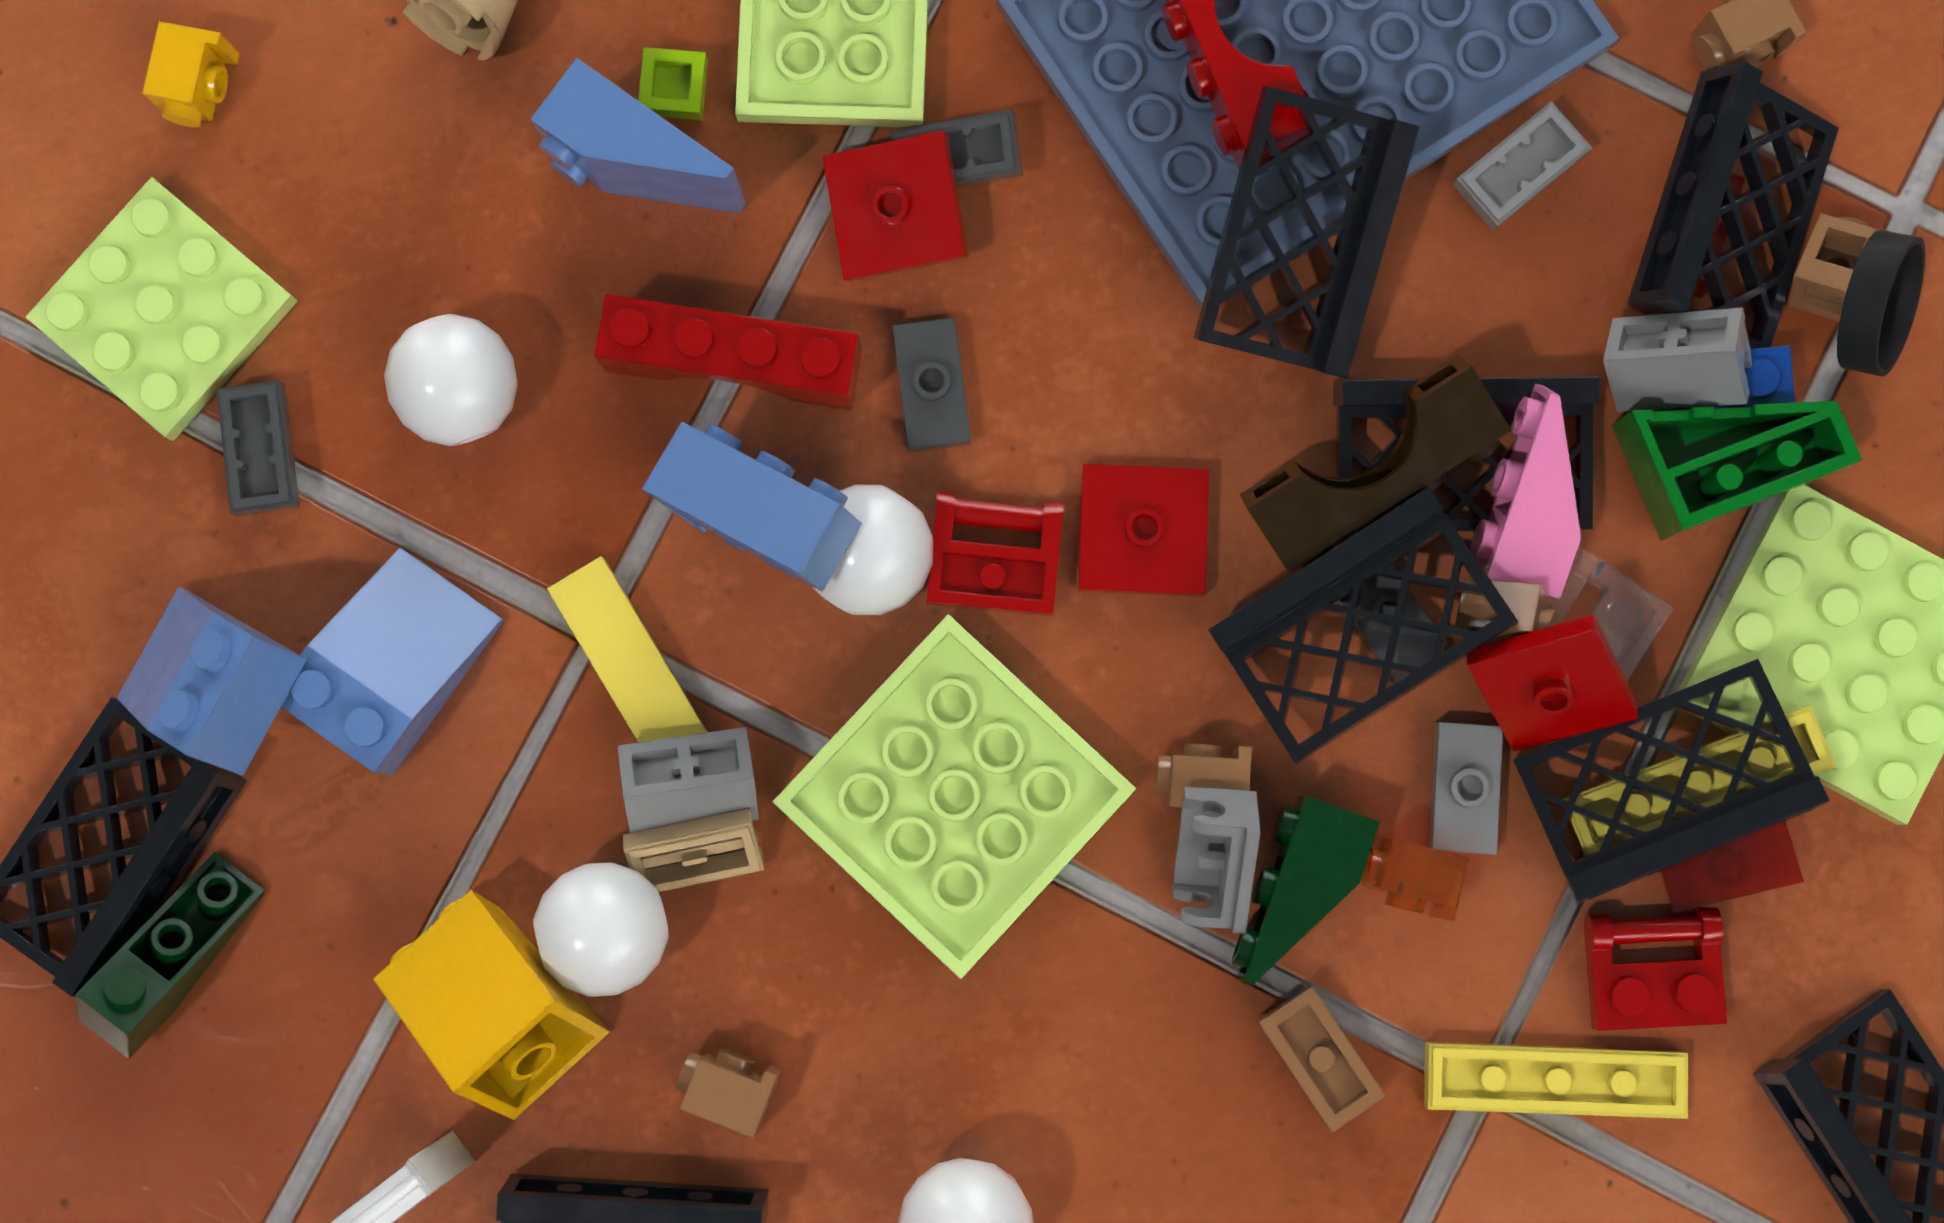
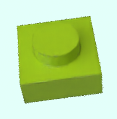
M643 47L638 101L661 117L703 120L708 70L706 52Z

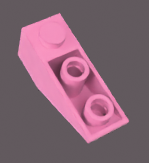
M1535 383L1531 397H1524L1515 412L1512 432L1517 435L1510 458H1503L1496 468L1491 486V493L1493 496H1496L1489 519H1482L1476 527L1471 543V553L1489 579L1503 582L1542 584L1546 595L1560 599L1581 541V532L1560 395L1543 385Z

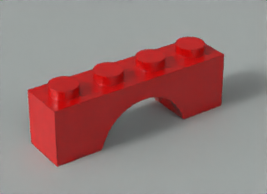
M1166 0L1167 4L1162 6V13L1168 32L1175 42L1183 39L1192 60L1187 62V72L1191 85L1200 99L1208 97L1216 115V118L1211 120V125L1218 147L1225 156L1233 154L1240 170L1262 86H1270L1306 96L1293 66L1263 64L1246 57L1234 48L1223 34L1218 23L1215 0ZM1275 104L1269 131L1281 151L1309 134V131L1297 109ZM1265 145L1260 162L1271 157Z
M605 294L594 356L606 372L663 381L675 378L720 380L766 390L790 401L852 410L862 347L858 333Z

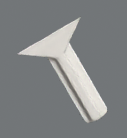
M453 1130L409 1158L404 1166L337 1216L331 1223H394L476 1161Z

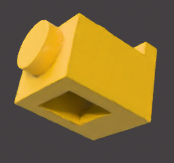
M159 21L142 94L162 111V117L169 122L193 128L200 127L201 120L212 122L216 103L220 104L227 92L228 74L224 67L225 63L237 65L240 53L220 32Z

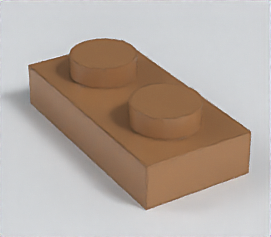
M1306 986L1256 1020L1328 1130L1332 1133L1386 1097L1313 986Z

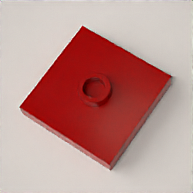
M940 130L822 156L843 279L850 282L969 258L947 132Z
M1083 464L1078 592L1204 597L1206 594L1209 469Z
M1594 614L1486 644L1467 655V667L1513 752L1639 719L1637 702Z

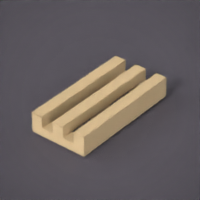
M750 808L623 834V850L629 868L638 871L657 888L658 892L764 870L761 846L758 844L756 828L753 827ZM745 848L744 850L707 857L708 855ZM682 861L681 863L645 870L646 868Z

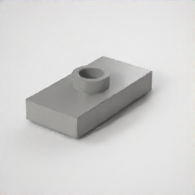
M1551 101L1460 175L1452 185L1487 226L1494 231L1587 155L1592 147Z
M1446 722L1435 723L1428 850L1497 855L1503 732L1500 726Z

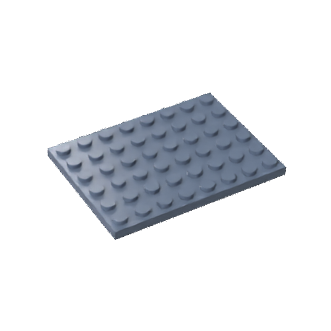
M997 0L998 10L1201 310L1239 174V168L1233 154L1225 156L1218 147L1211 125V120L1215 119L1216 115L1208 97L1200 99L1191 85L1187 72V62L1192 60L1183 39L1175 42L1168 32L1162 13V6L1167 4L1166 0ZM1215 0L1218 23L1223 34L1233 47L1246 57L1263 64L1293 66L1306 97L1382 118L1399 120L1420 126L1404 181L1614 47L1620 39L1593 0ZM1314 114L1319 127L1332 120L1331 118ZM1345 123L1324 136L1340 167L1360 155L1367 128ZM1315 142L1285 159L1301 191L1331 173ZM1276 166L1255 178L1251 194L1262 214L1292 197ZM1356 170L1345 176L1350 186L1352 185ZM1336 182L1307 199L1322 230L1343 217L1346 201ZM1297 206L1267 223L1283 254L1313 236ZM1248 209L1246 210L1242 226L1253 220ZM1258 229L1239 240L1234 253V259L1244 277L1274 260ZM1230 271L1225 289L1236 283Z

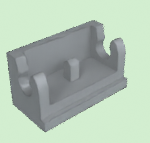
M1743 307L1613 318L1603 363L1617 412L1747 404L1749 387L1745 368L1752 367V359L1744 322L1745 314Z
M746 727L617 746L623 800L630 833L748 808L751 810L753 820H759L755 779Z
M1184 787L1172 883V898L1190 903L1200 901L1208 904L1210 907H1183L1180 916L1182 922L1196 927L1232 929L1233 933L1246 934L1260 839L1256 791Z

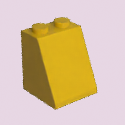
M473 890L447 905L433 925L414 942L400 948L392 956L390 964L373 978L450 1089L464 1098L513 1120L610 1033L605 1024L575 991L564 988L545 971L539 950L500 907Z

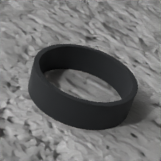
M1877 230L1866 242L1851 275L1839 321L1837 358L1842 368L1885 376L1894 367L1908 338L1921 294L1926 257L1925 244L1921 237Z

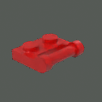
M938 491L933 529V564L929 572L926 604L1053 617L1064 503L1045 502L1044 508L961 500L956 499L957 493ZM954 524L1040 532V549L952 540Z
M1698 907L1694 909L1693 914L1615 919H1611L1607 912L1586 914L1584 919V938L1592 1029L1607 1031L1728 1024L1721 952L1724 933L1722 916L1717 907ZM1689 940L1694 942L1695 959L1612 963L1611 950L1615 944Z

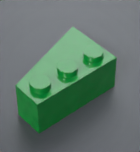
M1837 401L1755 404L1752 407L1714 409V406L1693 407L1690 410L1653 412V409L1632 410L1612 424L1660 541L1830 476L1862 461Z

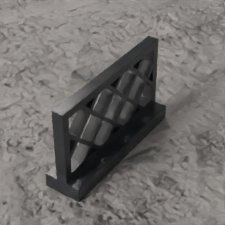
M1742 61L1701 71L1627 305L1644 314L1699 311L1689 305L1698 277L1703 275L1713 306L1706 310L1730 309L1750 300L1756 320L1748 340L1750 349L1771 347L1839 127L1760 83L1763 71ZM1753 103L1760 106L1768 132L1754 139L1747 123ZM1796 128L1813 136L1806 161L1798 164L1788 132ZM1772 142L1782 173L1766 180L1756 149ZM1740 158L1750 189L1734 197L1729 178L1735 159ZM1785 183L1792 205L1788 218L1780 222L1770 190ZM1754 200L1764 231L1748 238L1738 207ZM1721 216L1731 248L1715 256L1710 238L1716 219ZM1767 241L1774 263L1770 276L1761 279L1752 249ZM1735 258L1745 289L1729 297L1719 266Z
M1262 86L1194 338L1347 379L1420 126L1399 120L1382 118L1270 86ZM1276 103L1297 109L1309 131V134L1281 151L1269 131ZM1313 114L1328 117L1332 120L1319 127ZM1345 123L1367 128L1360 155L1340 167L1324 136ZM1315 142L1331 173L1301 191L1285 159ZM1265 145L1271 157L1259 164ZM1276 166L1292 197L1262 214L1251 194L1253 184L1257 176ZM1356 170L1352 185L1350 186L1345 176ZM1336 182L1346 201L1343 217L1322 230L1307 199ZM1297 206L1313 236L1283 254L1267 223ZM1248 209L1253 220L1242 226L1246 210ZM1258 229L1274 260L1244 277L1234 259L1237 242ZM1337 234L1335 245L1332 249L1327 239ZM1318 245L1329 264L1326 277L1323 282L1304 292L1289 262ZM1280 268L1295 299L1265 315L1250 286ZM1230 271L1236 283L1225 289ZM1242 292L1257 322L1235 335L1214 330L1220 304ZM1320 296L1315 312L1310 301ZM1300 307L1311 325L1304 353L1283 348L1271 326ZM1263 331L1270 344L1249 338Z
M1600 376L1480 378L1502 416L1511 426L1520 401L1524 397H1531L1535 383L1543 385L1560 395L1563 416H1576V443L1568 452L1570 462L1576 457L1575 475L1572 473L1578 519L1580 530L1593 529V403L1599 402ZM1420 379L1333 381V406H1337V477L1352 476V458L1363 468L1359 473L1361 474L1377 466L1392 452L1400 439L1403 429L1398 428L1389 418H1405L1406 409L1403 390ZM1353 418H1376L1394 436L1371 462L1352 446ZM1515 441L1497 460L1491 455L1482 459L1489 468L1465 492L1445 473L1442 474L1445 478L1442 484L1457 498L1444 512L1456 531H1475L1482 519H1489L1471 499L1494 477L1500 461L1503 458H1510ZM1407 496L1387 510L1389 512L1409 500L1410 496ZM1465 506L1476 518L1453 517Z
M1427 487L1208 629V631L1228 658L1294 763L1298 764L1518 624V620L1447 518L1432 491ZM1442 534L1455 553L1450 580L1413 573L1418 549ZM1407 557L1404 571L1390 568ZM1462 565L1476 585L1459 582ZM1376 576L1401 580L1395 614L1389 615L1358 609L1363 584ZM1411 583L1448 590L1440 625L1403 617ZM1456 591L1485 597L1498 616L1475 632L1449 627ZM1352 592L1349 607L1334 604ZM1322 611L1347 616L1339 651L1303 644L1309 619ZM1356 618L1392 625L1385 660L1348 653ZM1401 627L1438 634L1433 659L1420 667L1393 662ZM1297 628L1294 642L1280 639ZM1447 636L1463 639L1444 651ZM1267 646L1292 651L1284 686L1258 681L1246 660ZM1301 653L1337 660L1329 696L1294 689ZM1346 662L1382 669L1377 694L1364 703L1338 698ZM1391 671L1408 674L1388 687ZM1266 692L1282 695L1279 711H1277ZM1291 697L1327 704L1322 729L1299 744L1286 725ZM1336 706L1351 709L1350 712L1333 722Z
M1759 659L1638 708L1639 719L1566 737L1513 759L1576 904L1822 807L1830 801L1819 777L1814 776ZM1750 678L1761 701V706L1753 726L1715 712L1724 688ZM1714 693L1708 709L1691 703ZM1679 708L1704 718L1691 751L1653 737L1663 713ZM1766 713L1777 735L1760 729ZM1653 718L1647 734L1629 728ZM1711 721L1749 734L1736 769L1698 754ZM1618 733L1643 743L1630 776L1592 762L1602 738ZM1756 738L1782 747L1794 773L1769 782L1743 772ZM1591 743L1585 759L1568 753ZM1649 746L1687 760L1674 794L1636 780ZM1554 758L1581 767L1569 800L1565 801L1542 792L1532 767ZM1694 763L1732 777L1722 802L1706 807L1681 797ZM1588 771L1626 785L1612 819L1575 805ZM1739 780L1757 787L1733 797ZM1632 788L1670 802L1660 827L1643 832L1619 822ZM1547 803L1565 809L1558 826ZM1677 805L1695 812L1671 822ZM1571 813L1609 827L1600 851L1576 861L1572 860L1562 837ZM1615 830L1633 836L1631 839L1609 847Z
M111 697L0 864V903L10 888L26 885L30 916L29 919L10 923L0 915V938L53 975L55 978L52 983L71 997H75V994L173 895L247 780L234 772L185 755L146 730L117 698ZM124 720L135 728L138 754L111 761L108 739L120 721ZM152 740L163 748L153 750ZM177 756L191 766L177 790L159 794L155 761ZM140 765L144 798L117 804L113 772ZM98 776L102 809L76 815L73 792L81 780ZM167 804L162 811L161 805ZM146 809L149 826L148 834L141 845L124 849L119 816ZM104 820L108 853L82 859L77 826ZM62 830L66 863L40 870L38 845L46 834ZM131 858V860L129 861V863H128L127 866H126V861H125V860ZM110 864L113 882L112 889L104 900L88 904L83 870ZM68 874L72 908L46 914L41 880ZM95 913V915L93 916V918H92L91 921H90V915H89V914ZM74 918L77 942L66 959L62 960L51 952L47 925ZM31 929L32 938L23 931Z
M1890 989L1879 990L1784 1059H1772L1753 1073L1849 1223H1929L1930 1216L1944 1219L1943 1210L1931 1208L1935 1171L1944 1172V1163L1937 1161L1941 1124L1944 1125V1070ZM1880 1012L1893 1030L1890 1055L1864 1049L1867 1022ZM1849 1035L1848 1045L1838 1043ZM1827 1050L1846 1054L1841 1091L1825 1087L1810 1065L1813 1060ZM1907 1053L1912 1059V1061L1906 1059ZM1862 1058L1888 1065L1884 1101L1857 1095ZM1905 1069L1920 1072L1929 1085L1926 1111L1900 1105ZM1832 1098L1840 1100L1839 1108ZM1856 1104L1882 1110L1878 1147L1862 1144L1853 1131ZM1899 1114L1925 1120L1920 1157L1894 1151ZM1869 1154L1876 1156V1163L1873 1162ZM1893 1160L1919 1166L1914 1204L1898 1200L1889 1186ZM1906 1211L1913 1212L1912 1220Z
M511 1174L497 1194L496 1220H501V1223H765L768 1212L769 1189Z

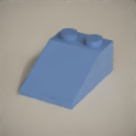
M578 58L574 60L530 119L543 139L538 146L553 159L550 163L551 167L577 187L581 188L584 182L588 181L605 193L740 213L746 205L736 172L732 166Z
M400 547L303 650L301 656L306 658L307 661L281 707L373 773L394 775L505 620Z
M178 587L119 692L117 699L146 730L185 755L243 776L307 659L192 592Z

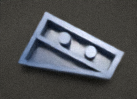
M681 422L642 490L692 527L704 533L707 529L724 538V542L742 552L746 550L763 559L768 565L823 592L862 524L844 508L849 498L839 490L816 478L813 479L809 487L791 479L795 469L767 452L761 451L756 460L740 452L743 443L715 425L709 424L703 433Z

